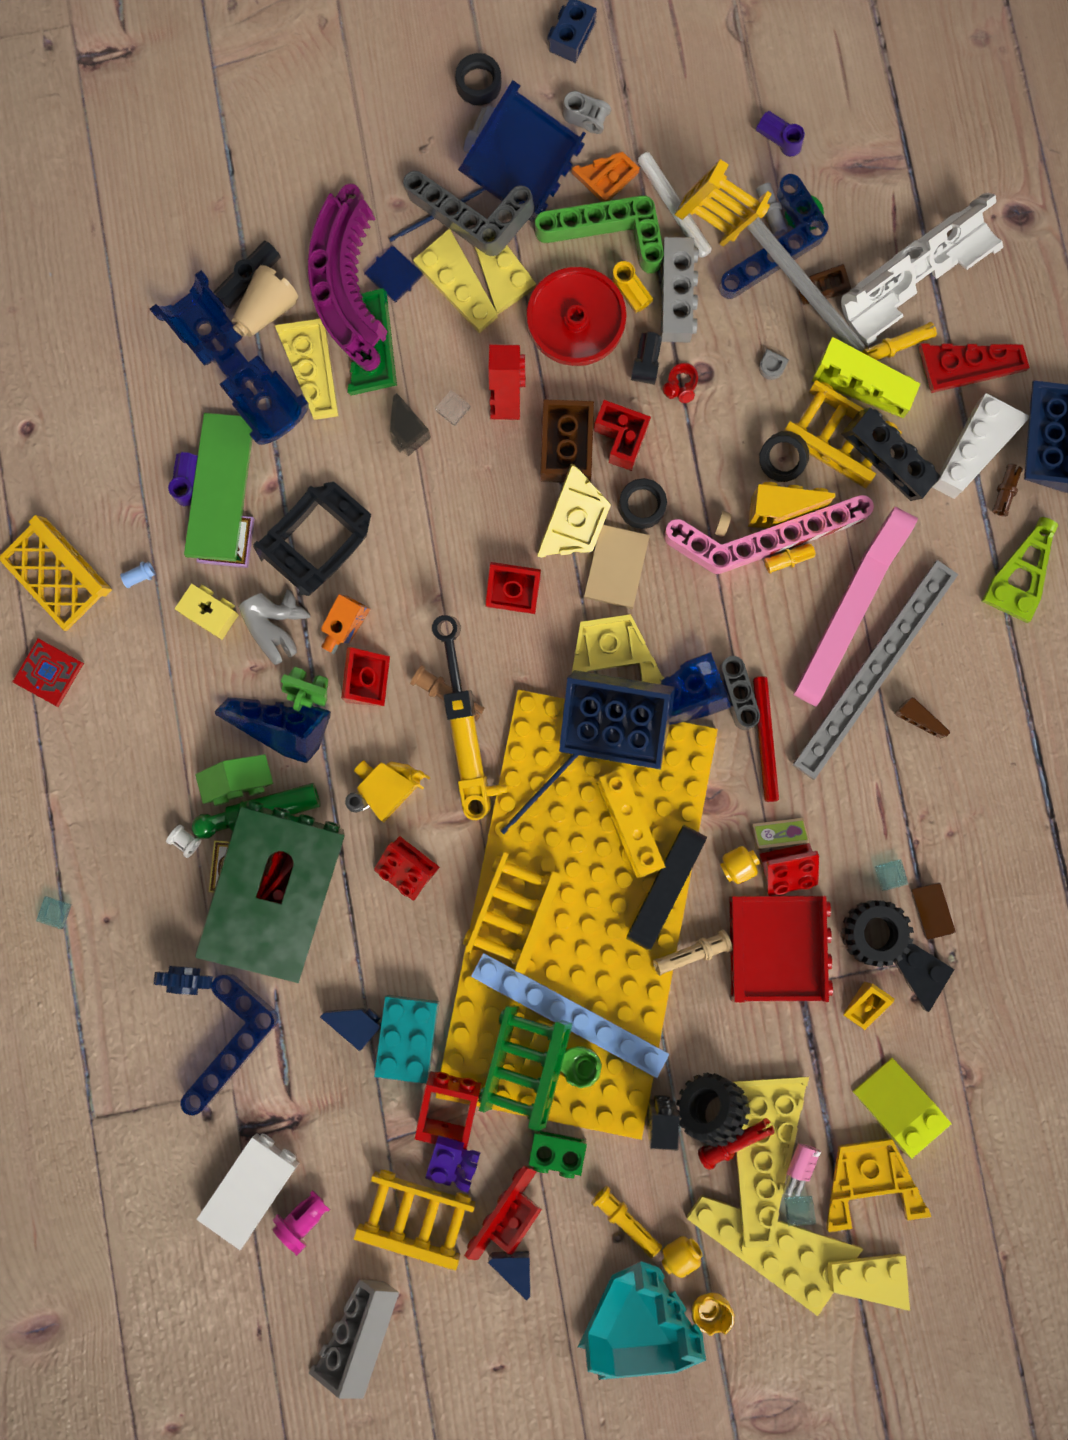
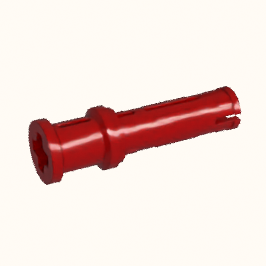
M767 1118L762 1119V1121L745 1129L742 1135L737 1134V1140L733 1143L727 1141L726 1146L717 1144V1147L711 1145L700 1147L698 1149V1156L702 1165L706 1169L711 1170L715 1168L717 1163L733 1159L736 1152L775 1133L773 1125L766 1128V1125L770 1124L771 1121Z

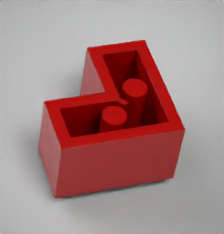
M603 400L595 421L594 432L615 439L609 463L632 471L647 433L651 416Z

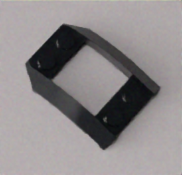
M335 482L324 483L323 486L319 487L310 486L297 504L267 532V535L259 542L256 541L253 547L261 562L265 559L299 589V595L310 596L346 562L367 537L371 513ZM318 504L352 533L337 552L319 569L315 568L285 541L312 513Z

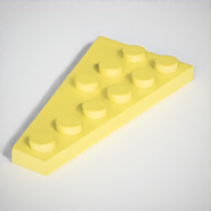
M809 1077L732 1081L744 1091L743 1095L749 1101L746 1104L750 1108V1114H746V1119L749 1122L748 1125L744 1124L742 1129L745 1130L762 1121V1119L767 1118L771 1123L766 1125V1128L773 1125L775 1132L773 1135L736 1152L743 1244L745 1248L772 1246L779 1207L782 1195L784 1194L786 1173L791 1162L798 1130V1121L803 1108V1099Z
M703 1195L699 1197L686 1216L690 1222L817 1316L834 1293L829 1290L827 1262L857 1259L863 1250L860 1246L820 1235L811 1230L780 1220L777 1221L772 1246L745 1248L743 1244L741 1209Z

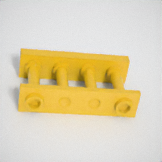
M720 159L685 194L674 215L683 220L689 213L691 215L696 214L725 233L719 243L723 247L729 241L734 242L739 233L758 217L763 218L770 207V204L767 202L772 193L767 191L757 200L726 179L727 176L724 173L729 164ZM720 188L728 194H730L731 196H733L734 198H736L737 200H739L740 202H742L743 204H745L746 206H748V208L739 203L738 201H736L735 199H733L732 197H730L729 195H727L726 193H724L723 191H721Z
M816 380L809 393L815 396L800 421L795 424L790 421L784 431H791L800 435L806 441L811 456L866 489L876 475L872 471V464L866 458H864L863 462L859 463L850 458V452L854 446L848 440L845 441L841 449H835L828 442L844 415L853 419L859 411L864 409L835 392L828 383H820ZM824 401L836 408L820 436H814L807 432V427ZM885 421L889 426H892L898 430V427L894 423L890 421Z
M621 768L599 777L600 781L596 783L635 877L641 878L665 868L625 769Z
M503 852L502 857L497 856L492 867V871L496 872L474 930L468 929L463 944L467 945L465 952L471 953L473 946L512 960V964L516 965L515 971L525 974L562 875L552 872L551 876L545 875L544 877L506 862L509 854ZM502 872L541 886L540 889L545 891L542 900L536 899V901L497 887ZM494 896L532 911L531 914L535 915L532 925L527 924L524 926L487 911L492 897ZM483 921L521 935V939L526 940L523 949L517 948L516 951L478 936Z
M381 1169L380 1172L375 1171L371 1182L378 1183L379 1186L368 1222L364 1224L359 1223L353 1240L456 1271L460 1254L456 1253L454 1247L465 1210L474 1211L476 1202L471 1200L472 1197L464 1193H456L455 1196L396 1178V1174L388 1170ZM389 1187L404 1191L394 1228L390 1232L381 1230L378 1225ZM414 1195L430 1200L419 1237H416L414 1240L405 1237L403 1232ZM444 1203L455 1207L445 1243L441 1247L430 1245L429 1238L439 1204Z

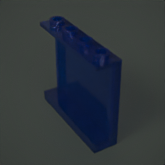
M512 80L458 171L501 201L515 187H528L535 206L533 215L528 219L532 222L538 214L546 211L549 206L546 203L549 195L553 197L561 185L558 183L561 175L565 177L573 165L570 162L572 156L575 155L577 157L585 144L582 140L586 133L583 131L578 136L518 93L517 91L521 85Z

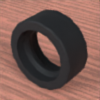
M474 53L463 58L459 62L455 73L458 94L465 102L471 105L482 106L496 99L501 91L502 80L499 64L494 58L483 53ZM484 69L491 73L493 82L485 89L473 90L465 85L464 77L472 70Z
M781 431L773 434L763 444L759 453V463L762 471L770 479L777 482H789L796 479L803 473L809 461V448L806 441L800 435L791 431ZM781 442L792 444L799 453L797 465L788 471L776 469L770 461L772 447Z
M646 478L635 479L628 483L622 490L618 506L621 517L627 524L638 529L651 528L658 524L664 516L667 506L666 493L661 485L654 480ZM637 490H648L656 497L658 505L653 515L640 518L633 515L629 510V497Z

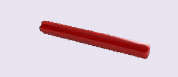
M758 676L753 679L754 696L760 713L757 727L765 802H776L779 800L768 678L766 676Z

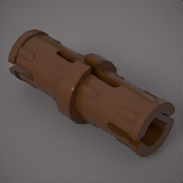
M1007 464L1002 483L997 487L998 496L992 509V513L995 515L999 511L998 516H1008L1012 499L1018 492L1016 487L1023 471L1021 466H1018L1016 469V464Z

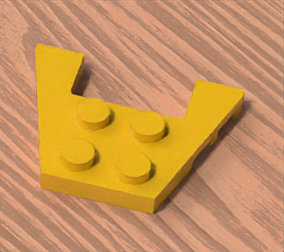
M891 1138L838 1146L826 1223L828 1232L852 1229L849 1200L901 1192L906 1220L931 1217L928 1207L925 1205L905 1162Z

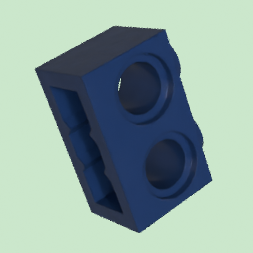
M569 0L566 6L562 5L558 14L559 21L556 26L551 27L548 34L550 52L576 63L595 26L597 8L579 0Z

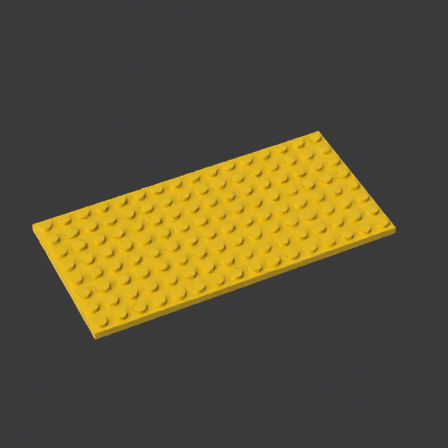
M518 690L499 785L506 784L508 786V792L496 795L469 930H474L496 873L492 871L493 864L497 856L502 857L503 852L509 854L506 862L541 876H551L552 872L561 874V881L524 975L659 1048L673 970L659 976L655 971L653 961L677 951L691 872L651 950L648 951L627 940V934L660 870L641 878L635 877L596 782L600 781L599 777L621 768L625 769L664 862L683 825L699 832L718 729L670 720L660 770L579 755L514 825H511L508 831L503 834L501 830L509 824L510 820L573 755L559 752L565 699ZM502 872L497 887L536 901V899L541 901L545 892L540 889L541 886ZM494 896L487 910L524 926L527 924L532 925L535 915L531 914L532 911ZM483 921L478 936L516 951L517 948L522 950L526 940L521 939V935ZM473 946L471 953H464L441 1072H445L450 1076L471 1078L476 1082L482 1083L481 1091L487 1081L501 1027L499 1025V1017L506 1006H519L518 1017L537 1023L541 1020L555 1025V1022L471 977L483 953L513 969L516 968V965L512 964V960ZM514 1027L510 1042L529 1048L534 1033ZM571 1031L566 1050L577 1046H584L593 1050L600 1058L602 1064L600 1078L592 1086L578 1088L567 1083L564 1074L560 1071L548 1121L642 1140L654 1076ZM507 1053L503 1068L520 1073L525 1058ZM500 1079L496 1094L531 1105L535 1102L537 1093H534V1089ZM436 1093L435 1097L438 1099L470 1105L471 1102L469 1100H464ZM493 1105L492 1110L526 1116L496 1105Z

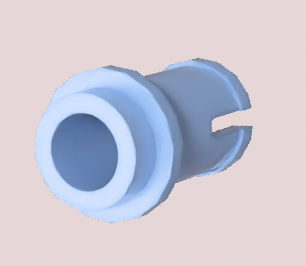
M142 561L139 566L121 573L120 577L126 588H130L146 579L152 580L155 571L149 561L146 563Z

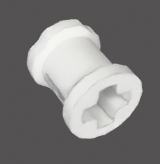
M180 824L173 829L166 840L168 844H173L184 852L183 856L186 858L190 857L197 850L202 841L199 837L194 838L186 832L184 826Z

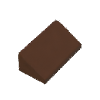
M932 883L911 890L926 940L956 933L941 883Z

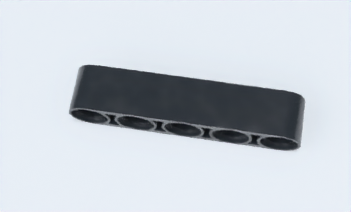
M686 825L682 826L664 861L665 868L660 869L627 934V940L648 951L651 950L706 842L707 836Z

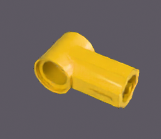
M627 261L618 262L614 266L611 280L618 287L635 313L641 312L653 302V298L635 274L634 266ZM625 273L629 278L622 280L617 274Z

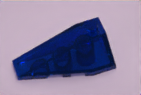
M711 652L686 661L680 666L678 671L670 677L667 676L661 680L660 685L675 687L670 725L706 717L731 708L728 695Z
M228 697L215 710V715L279 754L307 763L320 748L331 711L316 706L309 708L304 705L300 711H296L293 707L284 706V702L276 701L275 705H265L255 699Z

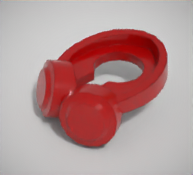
M680 363L674 366L669 373L668 382L663 386L665 396L669 399L677 397L681 403L691 402L695 397L694 390L698 383L697 370L689 363ZM685 373L691 380L685 383L684 387L679 388L677 375Z

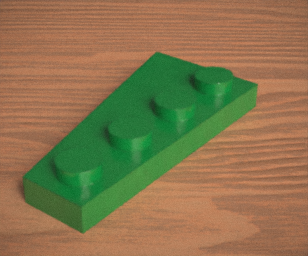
M384 288L361 293L366 308L376 320L381 322L388 332L386 340L382 342L379 339L374 346L381 358L380 364L376 369L366 371L354 361L351 362V384H348L347 391L351 396L397 386L388 299ZM361 350L360 355L365 360L370 361L372 359V356L366 355Z

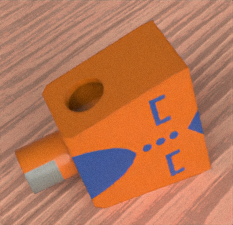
M339 594L321 627V631L328 634L321 647L335 654L341 642L349 644L368 615L370 608L349 596ZM340 623H342L343 626L341 631H339Z

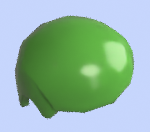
M577 1046L565 1051L561 1072L564 1074L567 1083L578 1088L592 1086L600 1078L602 1064L600 1058L593 1050L584 1046Z

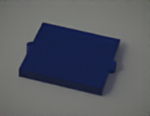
M393 245L381 257H376V262L364 273L379 289L384 288L387 296L394 303L407 291H412V286L423 276V273Z

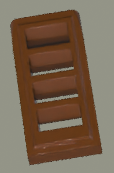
M844 264L808 276L814 285L815 282H820L821 293L826 299L843 295L851 290ZM839 276L841 285L836 286L834 277ZM824 280H830L831 289L827 290ZM799 291L803 305L810 304Z
M914 697L906 700L894 713L897 717L941 739L950 734V730Z

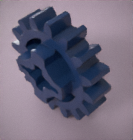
M169 966V972H155L154 985L167 986V993L198 995V989H212L213 976L200 975L201 968Z

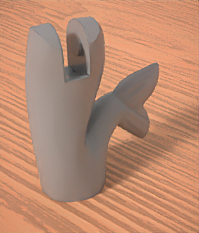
M289 589L286 591L281 605L272 603L262 593H259L243 601L238 606L249 632L274 665L282 662L276 646L281 645L290 658L297 653L296 645L290 635L267 620V618L276 620L310 618L309 613L305 609L296 605L295 597Z

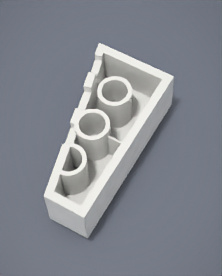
M985 393L976 403L939 473L941 475L932 488L955 499L1029 419V415Z

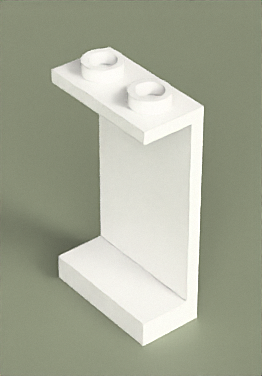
M256 1133L250 1139L196 1219L239 1250L246 1244L274 1199L299 1165V1162L295 1160L296 1156L287 1149L280 1150L274 1145V1140L265 1134L260 1136Z

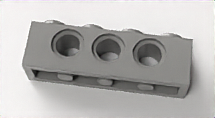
M664 237L661 294L662 342L690 343L692 334L697 333V318H693V310H697L698 295H693V286L698 284V271H694V263L698 262V247H694V238ZM675 264H683L686 268L678 269L675 267ZM682 287L686 292L678 293L674 288ZM682 311L685 316L677 317L673 312Z

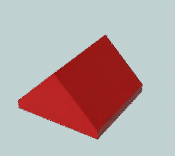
M490 562L485 607L535 614L541 581V569Z
M347 647L341 695L343 701L353 704L385 706L390 656Z

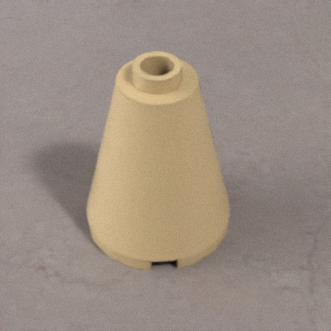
M260 265L256 269L232 318L233 329L243 337L246 335L252 337L297 302L298 294L293 286L284 277L280 281L274 276L276 271L270 267Z

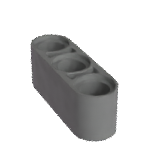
M729 656L720 665L719 675L735 725L741 730H749L759 722V709L743 660L737 656ZM726 664H735L738 668V673L736 675L729 674L726 671ZM735 687H740L745 691L744 699H737L734 696L733 689ZM747 711L752 715L753 720L751 724H746L741 720V712Z

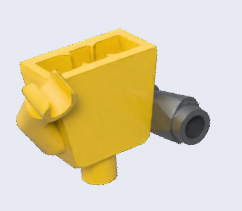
M363 760L354 769V772L363 782L356 788L358 792L347 795L345 805L347 809L355 813L370 807L382 822H385L417 787L424 789L420 785V781L423 778L429 780L430 777L423 771L416 770L408 764L391 761L385 765L381 762L373 769Z

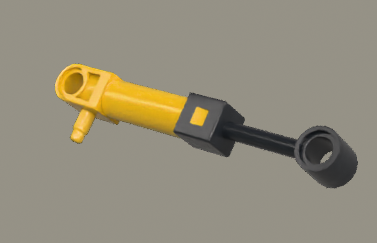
M441 615L434 620L432 632L437 639L444 642L452 693L444 694L443 697L447 720H450L456 753L462 810L467 818L480 820L491 809L490 796L507 793L508 786L506 784L488 786L486 775L484 776L474 719L476 712L472 690L462 691L454 640L461 633V624L453 616ZM445 621H449L453 626L452 632L447 636L441 632V625ZM472 800H479L482 803V812L476 813L472 810Z

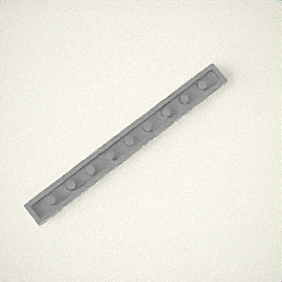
M938 560L932 565L793 763L795 768L812 780L816 779L959 574Z

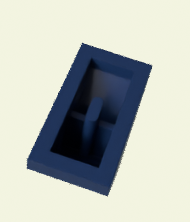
M530 1251L514 1252L512 1255L506 1252H492L488 1257V1263L527 1301L530 1298Z

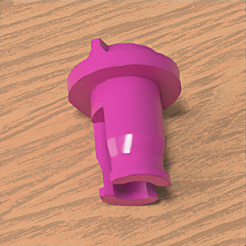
M313 1190L310 1192L311 1195L306 1200L300 1202L285 1219L278 1214L272 1219L276 1225L272 1231L296 1256L307 1246L303 1240L305 1235L320 1221L326 1211L329 1212L331 1210Z

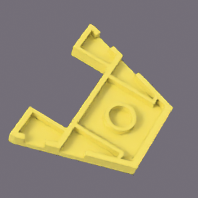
M631 614L580 622L572 672L574 670L589 672L639 664L642 682L666 685V681L662 677L654 658L651 656Z

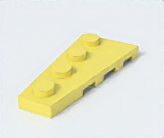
M450 228L413 260L414 265L479 333L498 318L496 310Z
M314 319L275 325L314 420L339 416L327 331L321 320Z

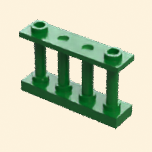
M506 1006L499 1017V1025L501 1027L487 1081L478 1097V1102L480 1103L479 1111L487 1112L492 1110L493 1105L526 1115L527 1119L530 1120L528 1128L539 1131L546 1128L573 1023L561 1020L556 1021L555 1025L550 1027L518 1017L519 1006ZM517 1027L548 1037L550 1041L548 1051L543 1053L510 1042L513 1028ZM506 1054H514L541 1063V1066L544 1067L541 1077L535 1079L503 1068ZM500 1079L534 1089V1093H537L535 1102L528 1105L496 1094Z

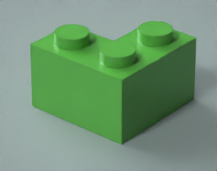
M266 754L222 761L195 774L202 803L213 802L214 806L229 803V800L240 798L246 792H249V796L264 793V788L273 784Z

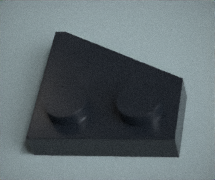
M913 943L908 944L907 948L910 951L908 954L902 955L903 959L900 962L895 961V965L905 977L911 991L915 993L920 1001L922 1009L930 1012L955 969Z

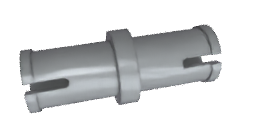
M771 183L760 185L756 189L759 198L767 191L772 193L767 202L770 204V207L764 216L768 219L772 234L778 236L788 230L780 211L782 206L775 198Z

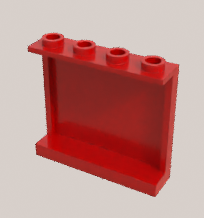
M729 896L730 940L732 943V951L730 952L732 1002H829V996L833 995L832 980H829L828 970L832 969V955L828 954V943H831L832 933L831 928L827 927V917L831 916L830 901H827L826 896Z

